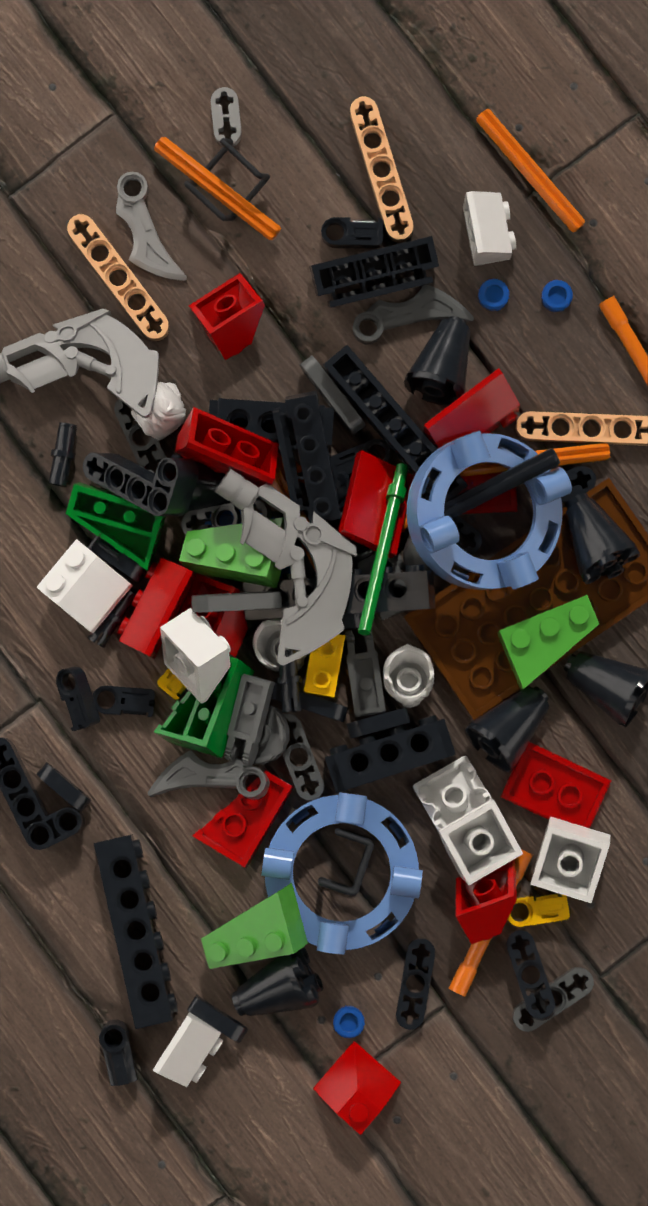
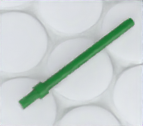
M401 463L396 465L393 482L388 486L386 494L388 504L359 623L358 633L365 636L371 633L400 504L404 502L406 496L405 482L409 467Z

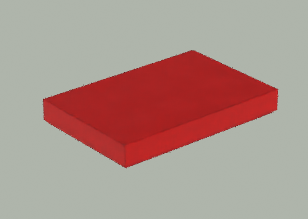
M363 450L356 453L338 530L341 535L377 551L388 504L386 494L388 486L393 482L396 466ZM407 473L406 496L404 502L400 504L388 555L389 558L397 555L407 509L408 494L414 476L410 473Z
M529 742L517 765L513 768L500 797L547 820L551 816L590 828L611 780Z

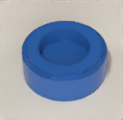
M498 279L485 281L478 292L479 303L489 311L501 310L509 299L507 285Z
M562 280L550 281L545 285L541 293L542 304L551 312L564 311L568 308L573 298L571 287Z
M344 1006L335 1013L333 1025L335 1031L340 1036L354 1038L362 1032L365 1020L358 1008Z

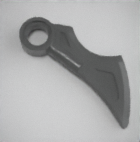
M425 284L418 294L408 301L389 303L378 300L366 312L360 313L355 318L352 332L357 341L366 345L377 342L381 338L383 330L421 321L449 319L451 316L459 317L466 322H473L474 317L453 297ZM362 321H373L377 331L371 336L363 335L359 330V325Z
M190 750L176 759L161 773L148 791V796L154 797L183 788L210 787L237 789L247 799L258 800L266 795L270 783L268 776L257 767L244 765L238 757L235 761H229L224 764H209L200 760ZM251 775H257L261 781L260 787L253 792L247 791L245 788L246 779Z

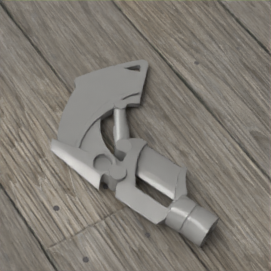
M100 309L53 324L52 326L57 331H48L45 335L37 333L4 347L2 353H0V383L11 380V382L17 383L28 389L31 393H34L36 388L67 375L69 377L76 375L79 367L107 376L110 379L107 389L142 418H148L152 412L157 390L159 354L155 350H149L133 331L111 317L109 310ZM77 348H92L103 351L110 355L111 365L97 361L96 358L78 351ZM35 351H40L46 355L17 368L10 365L11 361ZM147 399L146 407L142 408L140 405Z
M230 468L215 492L241 509L242 535L240 543L243 545L245 542L275 562V567L279 570L290 566L291 578L294 581L295 606L283 610L277 653V663L279 665H286L321 647L344 630L342 618L350 594L352 556L357 557L356 546L315 512H313L312 522L309 523L306 518L300 517V505L267 483L257 487ZM258 497L283 513L284 529L253 509V504ZM296 539L309 552L316 570L317 587L307 598L304 578H306L303 558L304 550L299 546H295ZM285 649L298 650V652L288 657L285 656Z

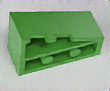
M283 517L269 519L284 529ZM242 523L187 531L179 562L194 573L277 588L282 569L279 570L275 567V562L245 542L243 545L240 543Z
M588 595L497 632L520 690L526 688L599 625Z
M292 883L201 938L209 969L294 954L308 944Z

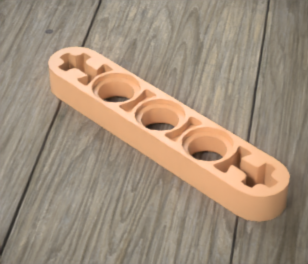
M366 96L359 97L353 101L350 107L353 128L386 234L393 242L402 243L412 236L413 220L378 107L371 98ZM361 105H364L366 109L372 110L368 116L369 123L372 126H368L363 130L359 129V127H365L363 116L356 115ZM370 133L378 134L382 140L380 146L373 149L368 148L364 143L366 135ZM378 162H385L389 165L391 171L388 176L380 178L374 174L373 166ZM387 191H394L399 196V202L395 206H386L382 201V195ZM401 209L404 210V213L399 212L398 215L400 223L402 225L407 224L408 226L404 229L403 235H399L398 231L391 230V228L395 227V219L393 215L387 217L386 214H394Z
M84 214L73 216L67 225V231L72 241L144 336L151 341L164 339L169 332V323L166 316L94 221ZM81 223L83 226L89 224L86 229L90 237L94 239L86 248L82 246L88 243L81 233L74 234L77 231L75 225ZM97 246H105L109 250V255L106 260L98 262L92 258V250ZM115 270H122L127 274V280L121 286H115L110 282V275ZM134 294H140L145 297V306L140 310H133L128 306L129 298ZM151 307L155 310L150 312L155 322H163L160 325L162 331L158 334L156 331H151L150 333L147 331L150 328V324L145 317L141 321L137 319L146 315Z
M530 411L520 415L515 425L518 436L526 441L648 446V433H640V439H635L637 432L636 422L641 423L639 429H648V416ZM527 418H531L533 424L543 425V418H548L546 426L548 436L542 435L543 429L537 428L533 430L532 434H527V430L521 428V424H525ZM557 419H563L569 425V432L564 436H558L552 430V423ZM586 421H595L600 426V432L596 437H588L583 432V424ZM618 422H626L631 428L629 437L623 439L617 437L614 433V425Z

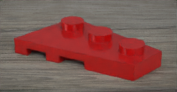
M266 770L264 773L269 778L270 786L264 797L258 800H251L242 794H238L236 799L223 810H220L202 829H199L192 835V837L244 868H247L294 788ZM256 778L246 787V790L250 792L257 790L261 784L260 778Z

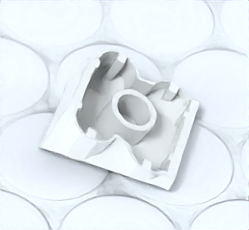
M467 756L459 758L413 785V789L437 831L492 800Z

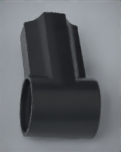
M110 1020L101 1030L99 1043L103 1048L110 1085L121 1086L137 1081L138 1077L129 1041V1029L121 1020ZM110 1029L119 1030L123 1040L118 1043H112L107 1039L106 1032Z

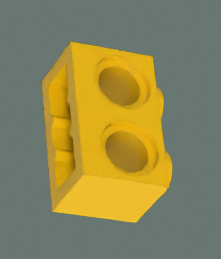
M338 634L329 642L310 652L304 693L329 698L335 697L345 635Z

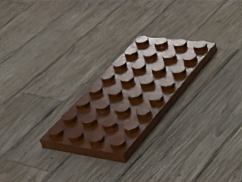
M610 478L592 488L587 494L630 537L641 554L636 560L623 565L625 569L623 573L611 579L604 575L593 583L584 584L577 566L566 516L567 508L564 507L562 509V525L558 541L548 560L537 571L538 580L517 589L504 587L474 590L451 584L435 595L436 608L413 610L403 617L473 720L520 689L497 632L499 630L588 595L599 625L548 668L550 669L648 602V533ZM529 532L488 560L501 559L515 552L524 543ZM473 572L466 574L469 576L467 581L478 582L480 574Z

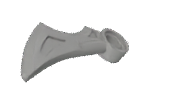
M133 171L125 173L120 177L117 184L118 200L116 214L127 222L133 234V250L128 260L154 275L186 281L187 276L167 253L144 201L149 191L147 181L140 173ZM130 180H136L142 186L141 192L133 197L128 196L124 191L125 184Z

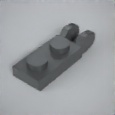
M372 629L370 635H364L367 652L355 654V636L352 630L345 631L348 650L346 658L355 717L386 713L378 653L374 649Z
M248 674L242 675L227 732L229 737L225 750L226 760L235 761L241 746V739L246 740L242 763L249 767L254 764L275 682Z

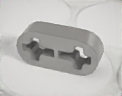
M222 87L214 91L211 96L214 137L216 142L222 146L220 140L225 138V136L219 135V133L224 131V121H230L231 131H236V133L231 135L233 140L232 146L235 147L240 142L242 135L238 97L234 90ZM222 96H227L228 101H233V103L228 105L229 114H223L222 106L216 104L221 102Z

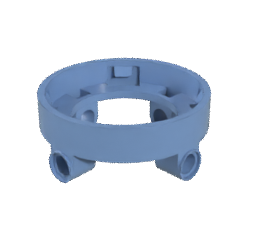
M480 430L441 446L420 466L411 483L408 494L407 524L416 551L435 574L447 582L462 588L486 590L512 587V589H517L535 582L539 579L537 571L550 557L560 535L563 513L561 497L570 494L572 491L571 481L565 470L561 467L551 469L524 482L533 504V521L526 540L515 552L504 558L484 560L466 553L456 544L459 542L457 527L449 516H444L445 498L450 485L463 470L472 465L495 463L510 469L538 454L519 440L500 434H481ZM434 469L440 473L434 481L428 501L421 498V494L425 493L430 480L427 476L430 470ZM455 563L467 571L480 574L478 582L467 581L468 575L455 569L451 571L453 564Z
M339 792V795H330L312 800L296 809L285 819L272 838L269 848H265L261 876H265L268 897L292 883L308 943L316 945L317 951L344 955L345 950L371 945L383 939L397 928L408 914L414 899H419L423 870H419L417 852L409 833L390 811L368 800L367 796ZM314 807L318 814L304 821L292 833L288 828L290 823L293 821L297 824L309 815L308 809ZM386 818L391 821L389 827L394 831L398 839L403 837L406 845L402 848L399 847L392 833L381 823ZM331 824H352L369 831L381 842L390 862V882L384 898L371 912L354 920L334 921L317 915L301 900L294 884L293 865L300 846L313 832ZM391 912L394 914L395 917L391 922L387 919L382 925L374 929L376 933L370 936L366 933L367 930L381 923Z

